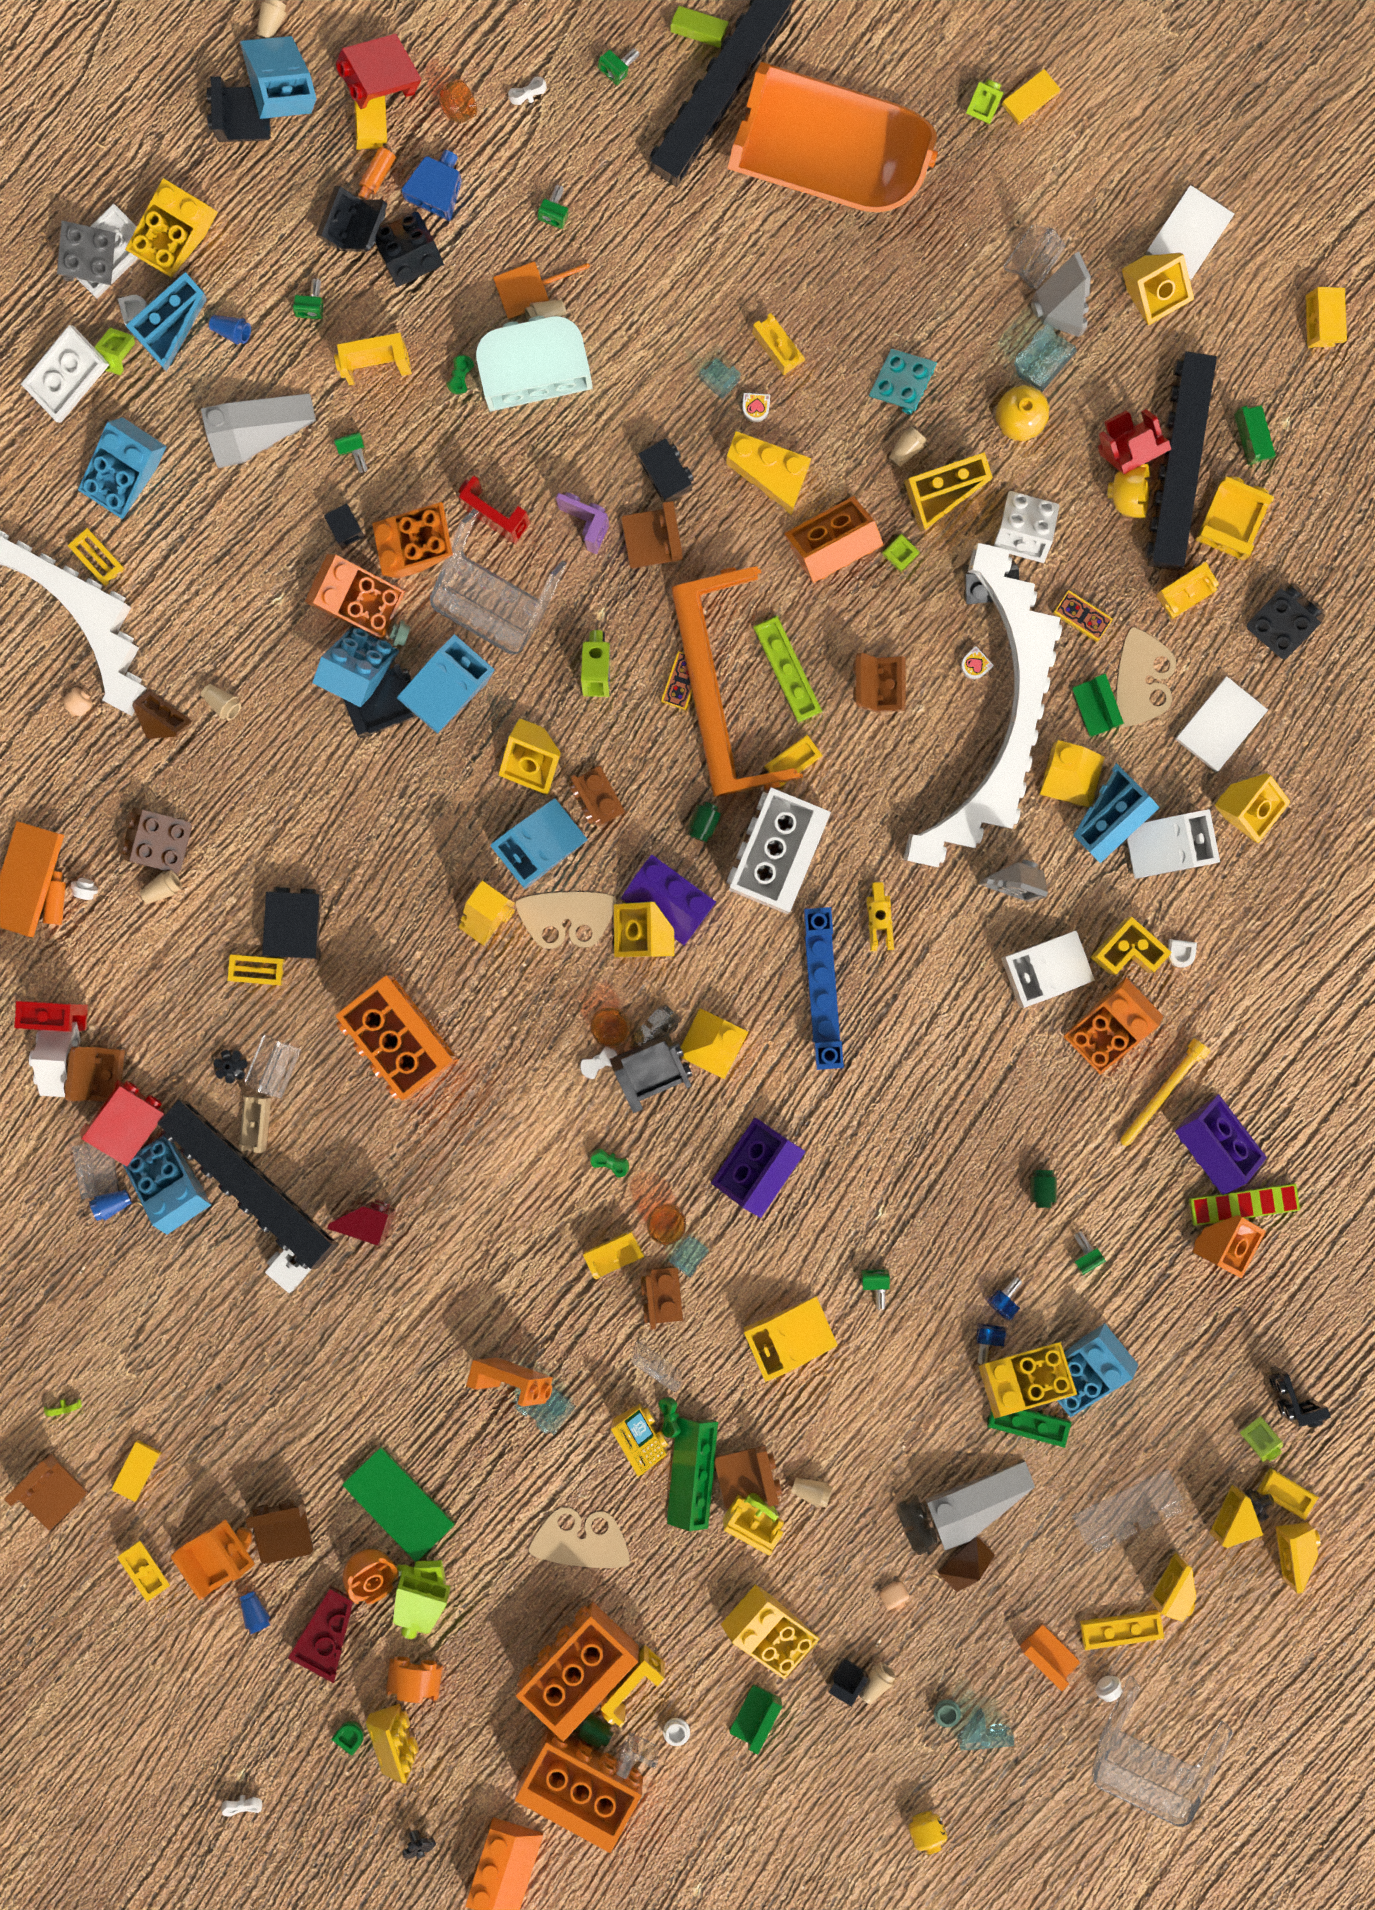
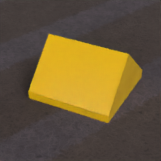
M1231 1485L1209 1532L1226 1548L1263 1535L1251 1499L1234 1485Z

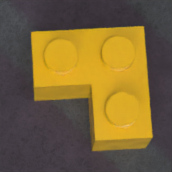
M1127 917L1090 958L1109 975H1116L1130 959L1135 961L1147 973H1154L1172 952L1133 917Z

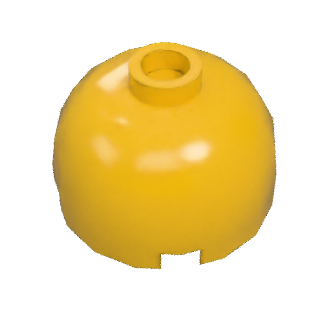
M1021 385L1010 389L1002 396L996 407L995 418L1005 436L1016 441H1027L1043 431L1049 419L1050 408L1047 398L1040 390L1032 386Z
M1148 463L1126 474L1118 471L1114 482L1108 483V499H1113L1114 507L1126 517H1146L1150 492L1148 481L1145 480V478H1150Z

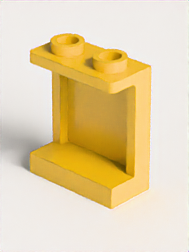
M401 333L337 344L338 354H334L336 368L340 371L341 378H346L349 385L355 384L353 377L354 369L394 361L401 376L412 374L408 350Z
M1225 476L1218 484L1195 541L1244 561L1252 553L1254 545H1252L1268 506L1273 502L1274 496L1268 494L1269 491L1259 486L1251 487L1244 484V480L1239 477Z
M646 1645L639 1651L638 1663L601 1701L600 1710L603 1711L601 1714L612 1725L616 1723L619 1727H622L625 1723L626 1707L621 1702L644 1676L657 1687L665 1679V1662Z

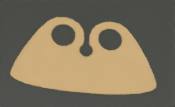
M1135 627L1129 630L1126 637L1119 667L1116 703L1124 722L1120 727H1129L1151 720L1167 711L1172 702L1171 691L1166 685L1162 683L1149 685L1145 682V678L1149 675L1160 680L1169 678L1175 671L1176 659L1173 653L1161 642ZM1159 656H1164L1170 661V668L1165 673H1159L1154 669V660ZM1154 690H1162L1166 695V701L1161 706H1154L1149 699L1150 693Z
M558 892L524 897L516 901L515 905L526 929L541 947L553 949L560 946L565 939V928L562 922L565 919H569L572 923L569 928L571 941L579 947L586 948L597 943L604 933L614 912V904H616L617 900L614 896L603 893ZM580 925H588L592 929L593 934L590 940L582 942L577 939L575 933ZM548 926L555 927L559 932L558 939L553 943H547L542 938V931Z
M568 1507L559 1508L544 1522L529 1547L531 1555L560 1564L592 1568H619L630 1564L628 1549L621 1530L614 1518L606 1512H595L587 1518L584 1528L587 1535L584 1539H580L577 1536L578 1531L581 1529V1517L578 1512ZM562 1514L573 1516L575 1524L572 1529L565 1531L559 1527L558 1519ZM604 1518L608 1522L606 1533L598 1535L593 1532L591 1525L594 1519Z

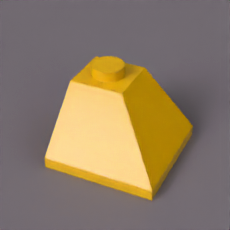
M1182 253L1143 256L1122 269L1127 292L1148 325L1194 299L1184 254Z
M519 718L509 736L498 776L548 795L561 752L545 728Z
M1057 740L1052 744L1039 795L1087 808L1092 807L1105 757L1083 746Z
M1265 773L1231 784L1219 797L1214 806L1228 822L1254 842L1259 843L1289 805L1290 800L1273 777Z
M655 902L614 904V957L674 956V929Z
M700 1008L682 1043L681 1049L684 1056L680 1058L725 1079L748 1031Z
M1307 1522L1275 1526L1282 1579L1297 1594L1303 1593L1318 1557L1317 1547L1321 1544L1319 1533Z
M1175 1552L1149 1599L1161 1614L1183 1622L1186 1616H1190L1195 1609L1196 1592L1192 1567L1180 1554Z

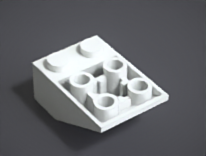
M1210 809L1145 822L1127 838L1134 879L1220 862Z
M1077 931L1001 958L1019 1008L1028 1007L1095 981Z

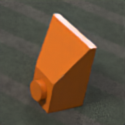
M1237 1215L1204 1228L1201 1235L1195 1240L1192 1253L1242 1278L1266 1231Z

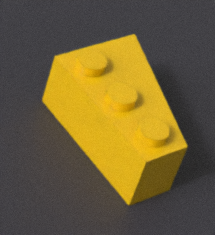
M736 431L727 454L726 464L748 482L757 486L766 496L776 501L785 508V511L792 515L808 472L811 458Z
M985 452L904 480L920 532L926 530L993 478Z
M482 880L467 900L463 911L465 915L462 916V922L458 928L485 946L501 922L507 923L515 912V909L512 907L515 903Z

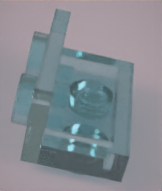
M1046 324L1042 330L1035 334L1033 341L1028 347L1018 354L1014 365L1021 379L1043 392L1075 355L1077 350L1075 345L1056 335L1053 326Z
M553 1386L551 1396L545 1404L518 1405L521 1389L513 1399V1402L516 1403L514 1406L516 1410L525 1417L529 1414L537 1421L535 1425L546 1434L551 1432L555 1435L559 1427L576 1408L574 1403Z

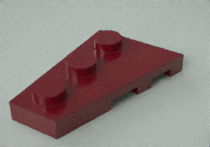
M329 1586L288 1653L289 1660L332 1683L335 1682L353 1601L347 1594Z

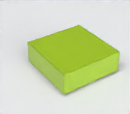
M900 534L882 552V555L901 573L919 555L920 551Z

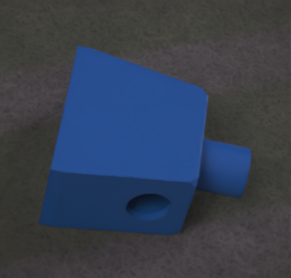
M444 150L439 161L428 156L424 157L401 190L404 200L450 221L462 183L460 172L454 169L458 156L449 150Z

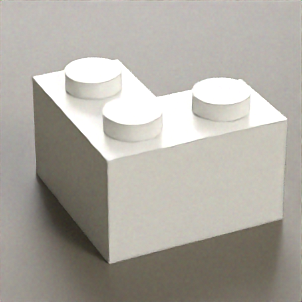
M72 1022V1032L48 1030L37 1032L35 1050L30 1052L29 1065L33 1066V1081L38 1086L40 1096L65 1097L63 1087L67 1079V1055L71 1047H79L81 1041L77 1022Z

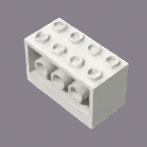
M770 788L769 793H762L756 808L761 811L758 818H752L746 833L751 835L748 843L742 842L736 857L741 860L738 868L732 867L726 883L731 885L729 891L788 915L831 812ZM788 820L791 829L781 830L778 821ZM777 844L781 854L771 855L767 846ZM766 868L768 869V874L771 875V879L766 878L762 881L760 880V875L757 874V870L762 871Z

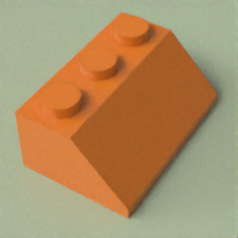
M854 496L784 533L802 569L813 583L826 578L829 574L850 565L853 561L883 546L875 520Z
M493 1817L465 1907L473 1910H520L544 1833Z

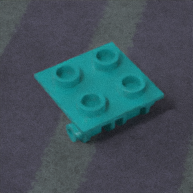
M891 348L869 397L903 407L902 411L911 415L913 411H916L917 405L924 395L923 392L926 390L927 384L934 374L937 362Z

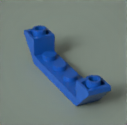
M831 907L804 909L805 946L816 1069L844 1068L832 942Z

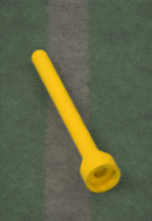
M1192 1039L1187 1046L1189 1048L1186 1051L1187 1056L1121 1137L1120 1142L1122 1145L1128 1146L1192 1065L1196 1061L1199 1062L1201 1059H1205L1211 1052L1210 1049L1197 1039Z

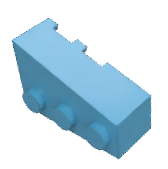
M185 272L125 326L167 372L207 298L204 292Z
M1117 763L1112 769L1113 774L1106 786L1103 785L1099 791L1100 796L1093 807L1090 806L1073 835L1099 863L1105 860L1160 808Z

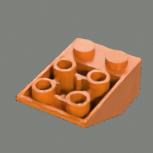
M443 502L372 523L383 576L402 578L422 572L453 556Z
M327 554L304 602L383 639L405 591L336 554Z
M1126 977L1107 993L1063 1037L1101 1075L1158 1028L1163 1015Z

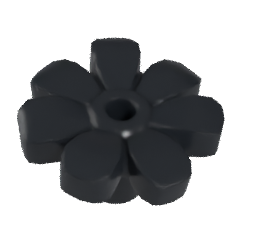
M224 1050L221 1052L222 1059L217 1058L214 1060L213 1065L220 1068L215 1073L218 1079L225 1077V1082L231 1084L235 1082V1077L239 1080L245 1078L246 1073L242 1069L248 1067V1061L240 1060L242 1057L240 1051L235 1050L231 1055L229 1050Z
M1251 1488L1245 1490V1494L1251 1499L1258 1521L1263 1522L1268 1519L1269 1515L1266 1512V1507L1274 1504L1272 1495L1268 1493L1260 1497L1257 1490L1253 1491Z
M414 1830L409 1833L411 1842L407 1844L408 1848L402 1851V1855L405 1859H412L415 1856L417 1859L425 1857L424 1852H430L436 1846V1842L433 1837L421 1839L419 1830Z

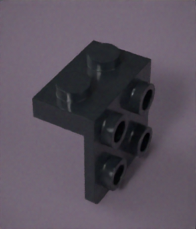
M221 76L210 77L211 87H207V100L211 104V113L207 114V123L209 130L213 131L218 142L269 140L271 138V118H259L252 87H226Z
M334 186L316 236L339 251L367 252L376 242L377 231L386 215L387 202L382 199L360 200L341 186Z
M419 212L407 214L401 219L378 229L375 244L385 261L396 287L402 286L444 265L437 246Z
M1284 581L1277 588L1275 594L1247 623V629L1281 659H1287L1322 623L1325 616L1322 613L1323 608L1314 600L1308 601L1302 595L1303 591L1296 584H1289L1287 581Z
M1277 1366L1270 1368L1272 1375H1269V1382L1274 1391L1277 1390L1280 1399L1277 1401V1407L1282 1417L1285 1416L1288 1421H1291L1298 1427L1306 1425L1308 1427H1317L1324 1424L1323 1420L1331 1418L1328 1407L1314 1399L1298 1403L1289 1374Z

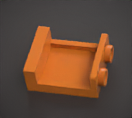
M501 1358L476 1359L472 1361L466 1386L472 1389L500 1387L501 1382L521 1389L518 1405L530 1406L546 1403L552 1393L551 1383L553 1377Z
M226 1519L186 1542L170 1556L199 1600L230 1580L232 1582L237 1580L255 1565Z

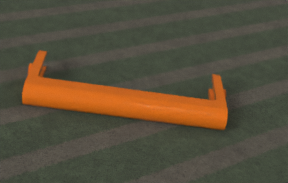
M758 566L737 571L736 568H726L720 571V575L679 584L671 588L714 797L764 787V790L768 791L770 788H780V783L803 778V774L798 773L797 769L791 768L738 779L701 596L758 580L757 574L761 573V569H758Z

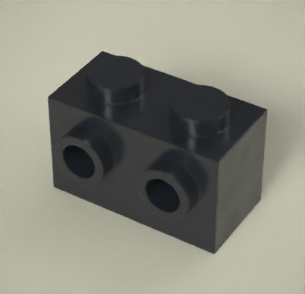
M666 438L638 453V460L663 503L674 501L692 491L691 482L694 481L687 466L683 468L678 459L681 458L677 447L674 443L670 445Z

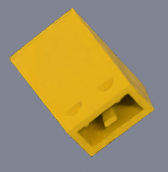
M163 178L125 250L172 278L206 236L218 212Z
M817 1296L743 1327L744 1334L765 1382L786 1374L838 1346Z
M1061 1342L978 1366L994 1419L1077 1395Z
M756 1584L720 1624L734 1645L783 1679L791 1673L819 1641V1637L773 1596Z
M400 1704L370 1713L365 1723L382 1774L404 1784L407 1783L410 1771H412L416 1753H418V1744L415 1737L410 1736L408 1730L410 1721L407 1712H402Z

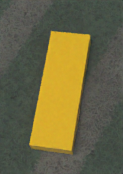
M1158 1610L1079 1621L1084 1650L1164 1639L1161 1613Z

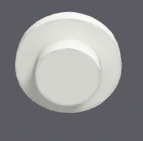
M78 878V881L71 882V894L77 898L91 900L94 894L98 892L94 882L89 879Z
M1105 1676L1099 1680L1095 1692L1099 1698L1106 1702L1114 1701L1122 1693L1121 1682L1116 1676Z
M681 1718L670 1719L663 1728L664 1739L673 1746L683 1745L690 1736L689 1725Z

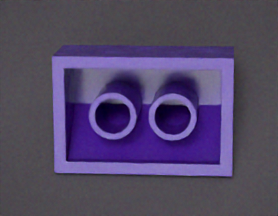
M652 854L620 898L625 903L655 902L673 927L674 939L684 946L716 904V901Z
M1219 1094L1185 1118L1175 1130L1180 1141L1191 1152L1196 1162L1203 1168L1213 1185L1219 1189L1222 1195L1247 1184L1267 1159L1266 1155Z
M755 1117L711 1184L742 1208L762 1218L806 1151Z

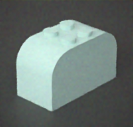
M536 316L530 318L529 322L526 323L509 322L504 324L503 328L488 332L478 344L476 359L485 399L490 412L593 389L581 332L572 321L566 318Z

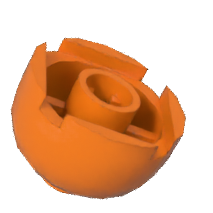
M371 1548L356 1553L347 1561L344 1566L342 1580L346 1593L354 1603L359 1604L358 1601H365L366 1604H373L383 1599L394 1588L392 1583L395 1578L398 1580L399 1575L394 1562L383 1551Z

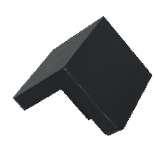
M347 503L324 515L337 543L342 549L365 537Z
M843 1658L827 1683L828 1693L852 1707L868 1681L867 1672L848 1659Z

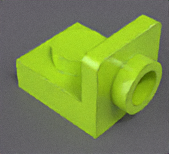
M988 78L985 83L980 81L966 114L990 124L1004 94V91L1000 90L1001 84Z
M111 327L94 347L110 364L105 371L117 375L123 373L122 360L135 345L133 335Z
M1261 1416L1240 1432V1435L1255 1451L1262 1462L1266 1459L1272 1461L1282 1453L1280 1448L1283 1447V1442Z

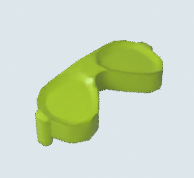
M65 1399L60 1400L61 1407L47 1409L44 1406V1413L46 1416H56L75 1411L82 1407L81 1399H78L77 1403L66 1406Z
M751 1493L744 1500V1503L748 1502L758 1508L755 1513L757 1517H760L763 1512L772 1519V1522H775L779 1517L775 1507H768V1504L764 1503L755 1493Z

